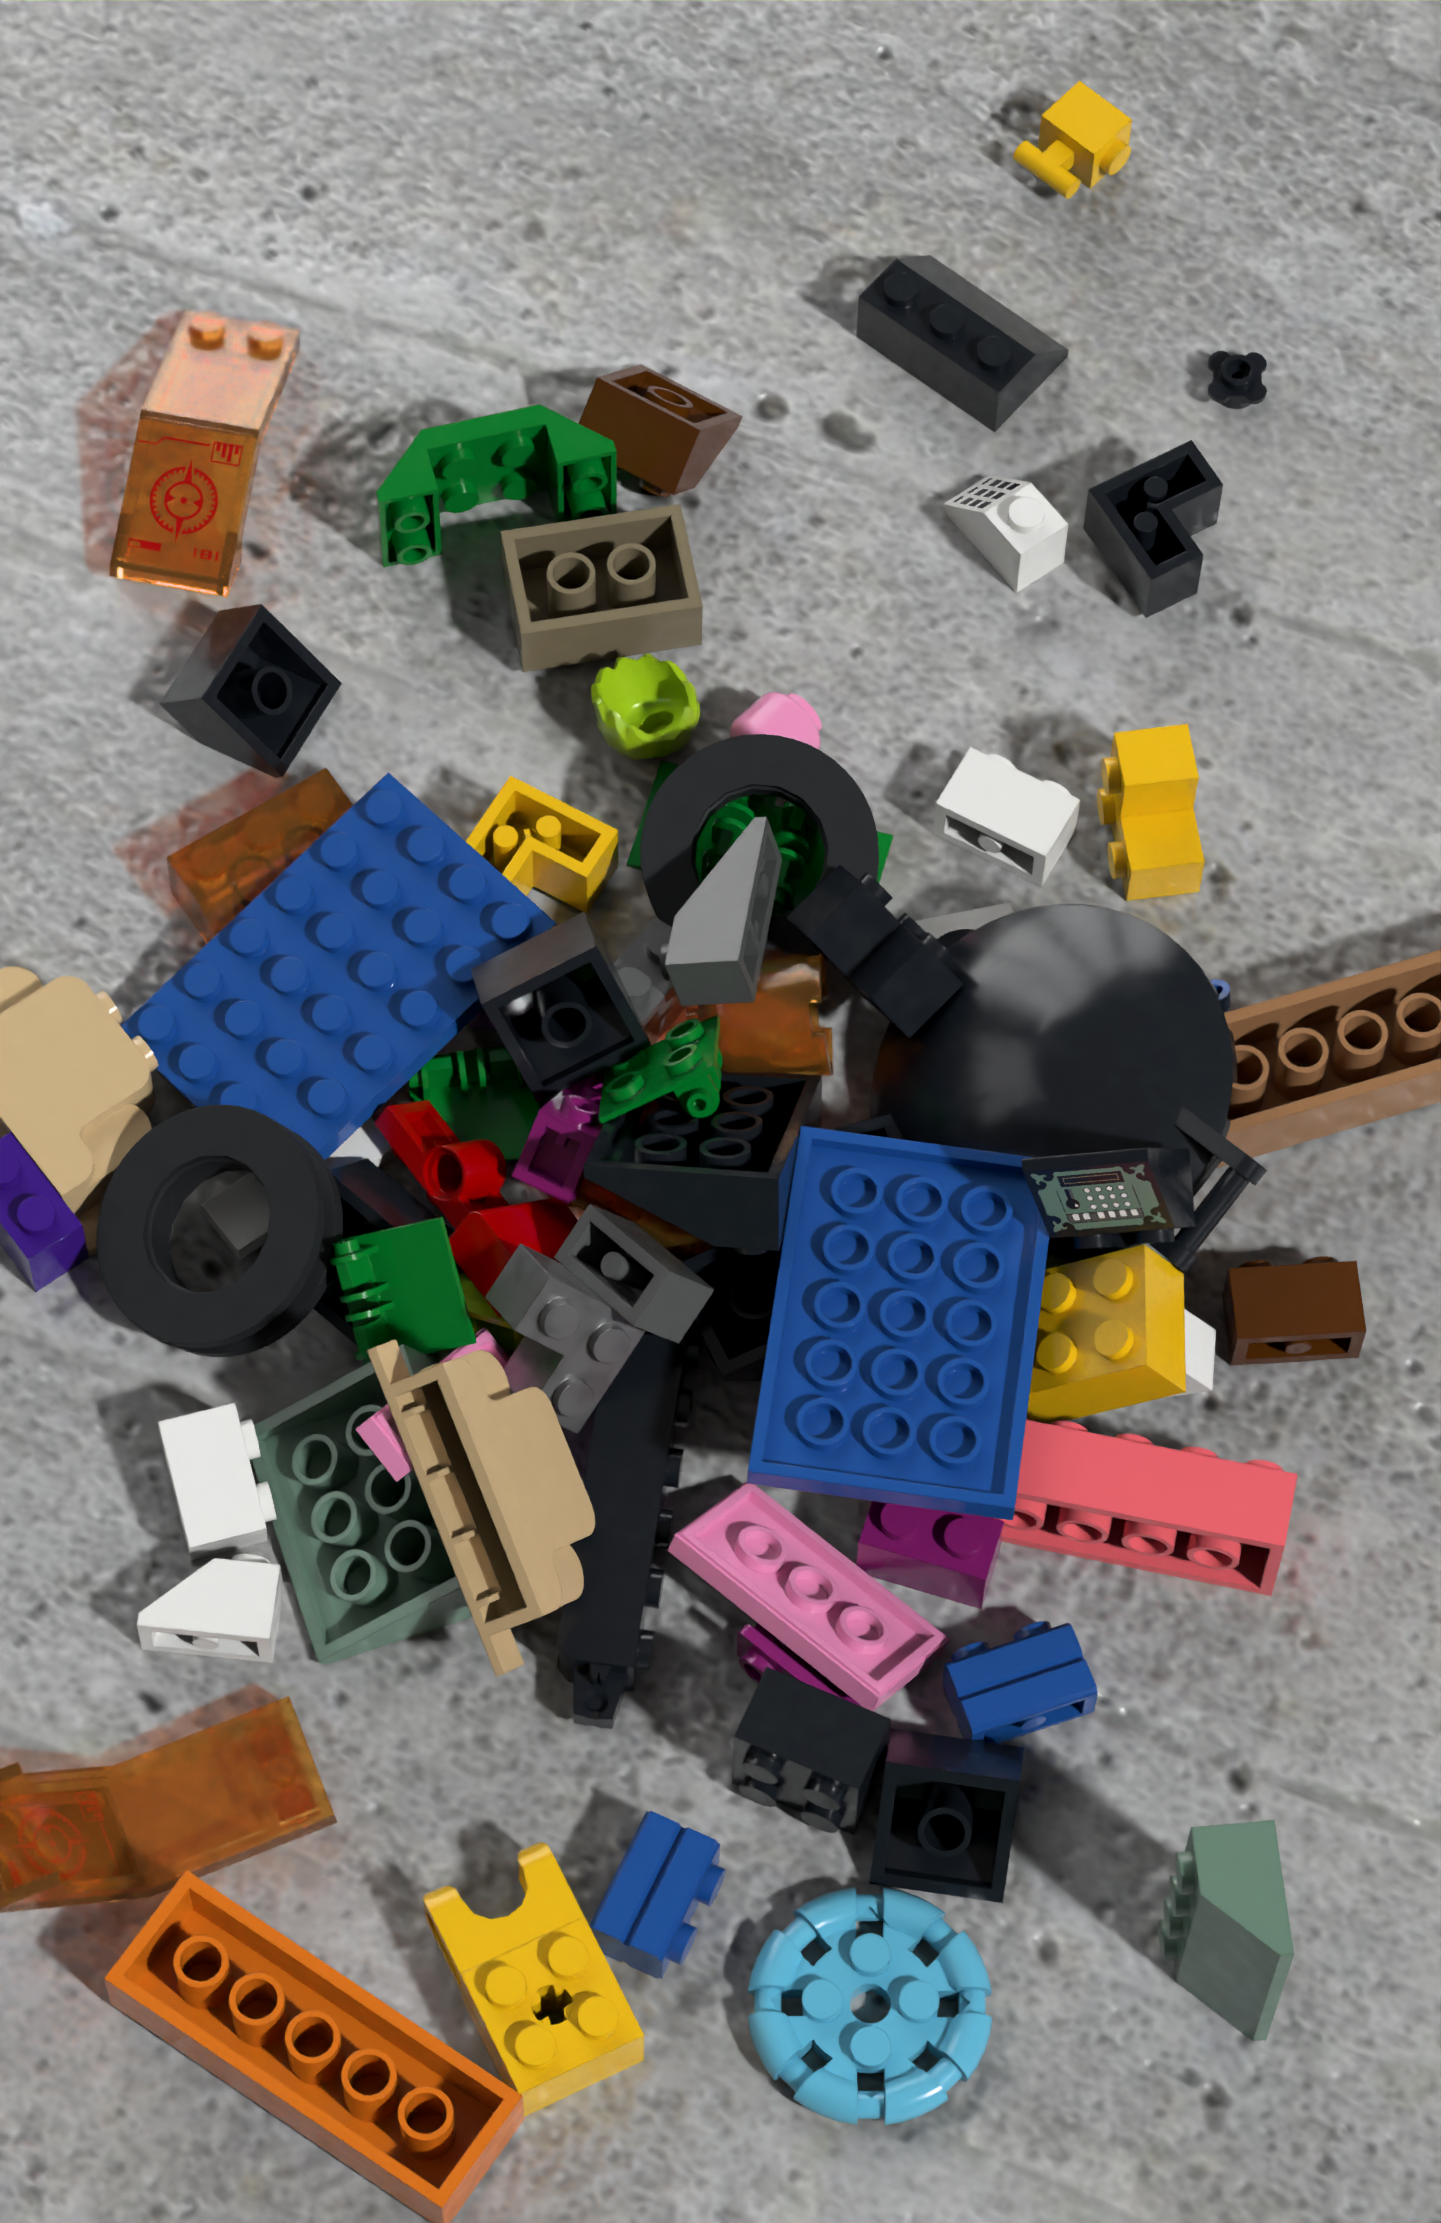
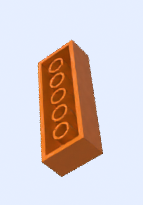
M187 1870L104 1978L111 2005L431 2223H451L524 2121L523 2096Z

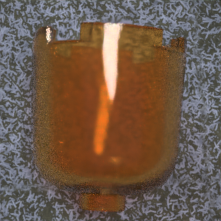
M809 953L763 959L758 977L755 1002L698 1005L697 1008L686 1009V1020L698 1019L702 1022L718 1014L720 1018L718 1047L723 1056L721 1071L776 1072L831 1076V1074H834L832 1027L820 1028L818 1003H822V1000H830L823 955L810 956Z

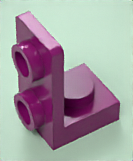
M586 1078L562 1090L539 1109L512 1177L568 1205L577 1198L585 1179L584 1163L604 1125L598 1119L603 1080Z

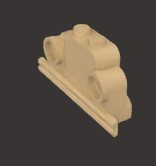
M16 966L4 967L0 969V1138L12 1132L83 1225L89 1255H94L97 1253L96 1233L101 1208L99 1202L103 1200L107 1186L122 1159L152 1129L147 1116L155 1103L151 1072L159 1065L148 1044L138 1035L130 1039L119 1025L123 1022L121 1014L112 999L103 990L95 994L86 982L74 976L58 977L42 987L39 978L30 970Z
M396 1339L367 1350V1353L494 1674L498 1677L524 1665L510 1628L549 1614L559 1607L578 1599L582 1594L584 1587L583 1569L575 1550L570 1544L591 1535L594 1531L595 1514L552 1403L547 1395L537 1387H529L510 1395L506 1373L499 1361L491 1353L485 1350H477L444 1363H436L410 1376Z

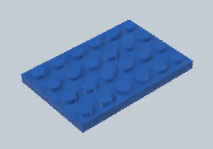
M388 772L134 1012L121 1027L130 1039L138 1035L148 1044L159 1065L155 1071L194 1108L208 1105H234L255 1110L303 1137L326 1160L483 1010L471 969L557 926V923Z
M801 1126L749 1459L748 1484L1013 1520L1049 1244L1048 1231L1023 1174L1022 1159L1034 1157Z

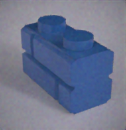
M1048 1621L1035 1622L1018 1630L1013 1635L1014 1641L990 1648L987 1642H975L958 1649L952 1654V1661L944 1663L942 1684L963 1739L1000 1744L1094 1712L1098 1695L1097 1686L1089 1666L1083 1658L1082 1649L1073 1627L1069 1622L1053 1628Z
M646 1811L589 1925L603 1954L619 1962L624 1961L630 1967L656 1979H662L670 1961L682 1965L697 1933V1927L689 1924L699 1902L707 1906L712 1905L726 1874V1869L718 1866L720 1844L715 1839L689 1827H681L679 1823L653 1811Z

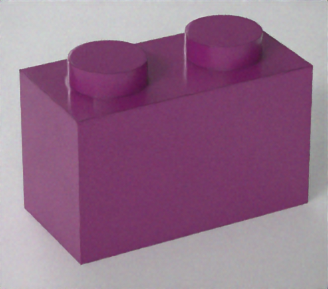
M872 1501L858 1542L856 1565L871 1577L982 1609L1000 1552L1004 1521L991 1517Z

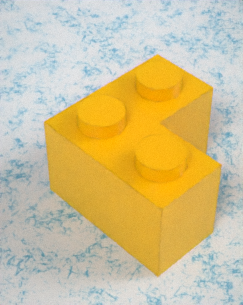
M1188 724L1114 732L1111 755L1101 760L1104 788L1097 789V808L1100 823L1102 826L1111 825L1114 842H1108L1107 847L1112 879L1122 878L1126 901L1199 892L1205 861L1194 813L1199 775Z
M511 775L466 840L473 849L526 896L534 886L585 913L589 912L618 868L617 829Z

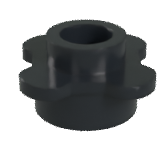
M1225 351L1214 352L1208 359V368L1213 372V381L1208 386L1209 397L1213 401L1231 409H1242L1251 404L1254 405L1262 402L1267 393V388L1262 384V373L1266 370L1267 366L1266 359L1256 352H1250L1246 356L1240 354L1229 355ZM1235 374L1241 375L1243 379H1235L1232 376Z

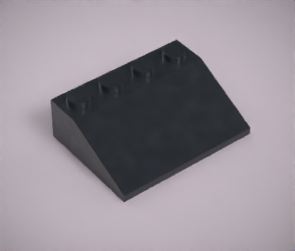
M721 1069L720 1102L717 1110L710 1116L697 1118L689 1115L683 1109L674 1091H671L604 1123L584 1163V1178L712 1246L730 1247L735 1252L744 1255H760L770 1250L779 1251L784 1238L801 1126L822 1128V1076Z

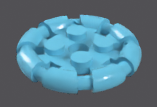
M856 1887L836 1890L808 1901L793 1912L795 1920L782 1932L776 1929L772 1932L758 1954L750 1975L748 1993L754 1996V2013L750 2014L747 2018L750 2035L764 2067L774 2080L781 2077L796 2092L793 2097L794 2100L807 2109L838 2122L857 2125V2119H884V2125H890L917 2118L934 2110L948 2100L946 2092L959 2080L968 2081L976 2070L989 2041L993 2019L991 2016L986 2015V1997L992 1994L983 1959L975 1944L965 1931L958 1934L943 1920L946 1914L943 1910L916 1895L901 1890L883 1887L882 1894H856ZM856 1921H882V1937L874 1933H867L856 1938ZM812 1940L827 1952L814 1966L801 1954V1951ZM924 1940L939 1953L938 1957L928 1967L912 1953ZM865 1992L876 1993L886 2000L889 2006V2013L879 2022H862L851 2011L850 2004L852 2000ZM781 1998H802V2016H786L785 2013H782ZM940 1999H958L959 2014L955 2017H937ZM812 2048L827 2062L823 2068L815 2072L801 2059ZM926 2049L939 2060L928 2072L917 2068L913 2064ZM857 2072L868 2074L883 2073V2091H858Z

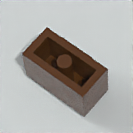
M1320 1256L1307 1259L1301 1264L1275 1266L1270 1261L1255 1260L1243 1263L1238 1268H1228L1222 1300L1231 1366L1359 1358L1366 1334V1325L1357 1261L1338 1262L1336 1258Z

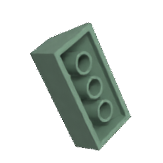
M1275 1820L1191 1827L1185 1852H1176V1875H1170V1897L1164 1898V1919L1158 1921V1937L1162 1960H1173L1176 1982L1252 2041L1266 2040L1294 1956Z

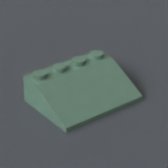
M402 1344L399 1346L410 1376L440 1362L407 1345ZM371 1362L254 1425L261 1457L251 1460L259 1483L267 1481L269 1484L277 1518L272 1520V1524L318 1663L323 1665L472 1617L414 1469L396 1482L355 1430L387 1404Z

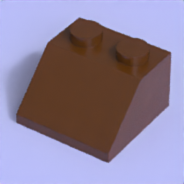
M640 364L597 377L578 424L614 441L617 451V471L622 468L639 477L638 485L650 493L662 497H670L671 494L676 495L697 486L739 427L743 416Z

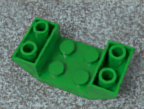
M540 404L421 429L376 492L380 555L383 567L397 564L416 565L424 562L429 557L442 555L440 513L447 511L461 513L472 509L476 505L503 499L521 500L535 492L547 490L557 523L617 514V451L614 441Z

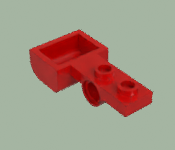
M429 1100L386 1106L374 1122L375 1126L388 1141L392 1153L405 1163L425 1189L428 1200L441 1210L455 1228V1231L449 1238L454 1259L484 1298L520 1243L557 1261L554 1256L578 1222L564 1202L556 1198H548L509 1205L500 1193L506 1178V1162L497 1145L486 1139L460 1142ZM485 1298V1300L488 1302V1304L491 1306L494 1312L498 1315V1317H502L498 1313V1311L490 1304V1302Z

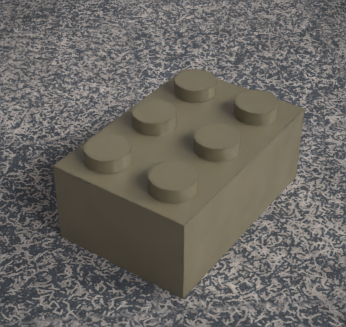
M681 504L500 531L502 574L522 672L702 645L703 605Z

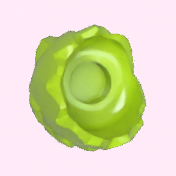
M644 654L638 660L618 657L614 668L604 667L600 669L596 675L595 683L591 685L592 705L600 732L611 748L629 759L638 760L661 757L680 750L688 743L690 734L696 727L700 717V703L698 702L696 689L689 682L686 674L674 662L670 660L660 661L651 654Z

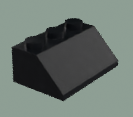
M931 255L896 258L859 296L856 337L993 432H996L1068 357L1069 350Z

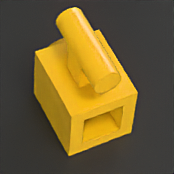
M1079 80L1041 115L1038 148L1025 140L1016 148L1013 160L1064 198L1069 199L1076 193L1081 183L1091 189L1106 174L1114 175L1125 165L1131 154L1129 142L1132 119Z

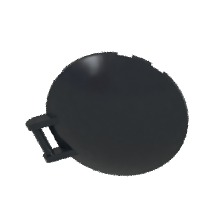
M1086 904L1038 906L1008 914L970 932L947 949L955 958L947 968L963 985L910 1038L891 1022L889 1023L879 1048L873 1072L870 1096L871 1119L890 1114L904 1140L1034 1158L1139 1148L1189 1149L1193 1198L1218 1165L1224 1162L1229 1167L1194 1211L1195 1227L1181 1228L1174 1237L1175 1242L1149 1244L1188 1274L1199 1259L1194 1254L1247 1185L1251 1183L1256 1186L1267 1172L1263 1166L1226 1139L1231 1123L1227 1119L1231 1102L1232 1084L1237 1083V1056L1233 1032L1228 1028L1216 988L1192 956L1167 934L1146 921L1107 907ZM1134 1232L1112 1234L1113 1247L1073 1250L1072 1237L1050 1238L1049 1236L1045 1270L1142 1244L1135 1245Z

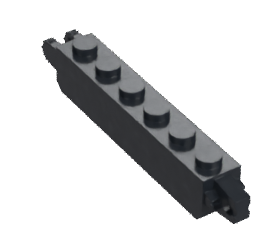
M692 1324L679 1344L646 1331L596 1406L583 1483L594 1510L595 1528L591 1535L573 1543V1549L583 1569L584 1587L578 1599L563 1605L556 1649L559 1651L557 1669L568 1682L573 1683V1723L613 1729L625 1690L634 1691L637 1669H650L655 1631L644 1629L647 1607L655 1609L660 1607L664 1569L654 1568L657 1547L669 1548L674 1519V1509L663 1508L666 1488H679L684 1449L673 1448L676 1427L687 1429L689 1427L693 1390L683 1389L686 1368L698 1370L702 1339L697 1330H692Z

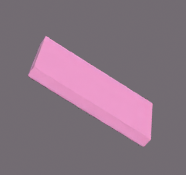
M747 1481L676 1533L667 1550L858 1704L871 1711H875L939 1658L950 1640L755 1484H748Z

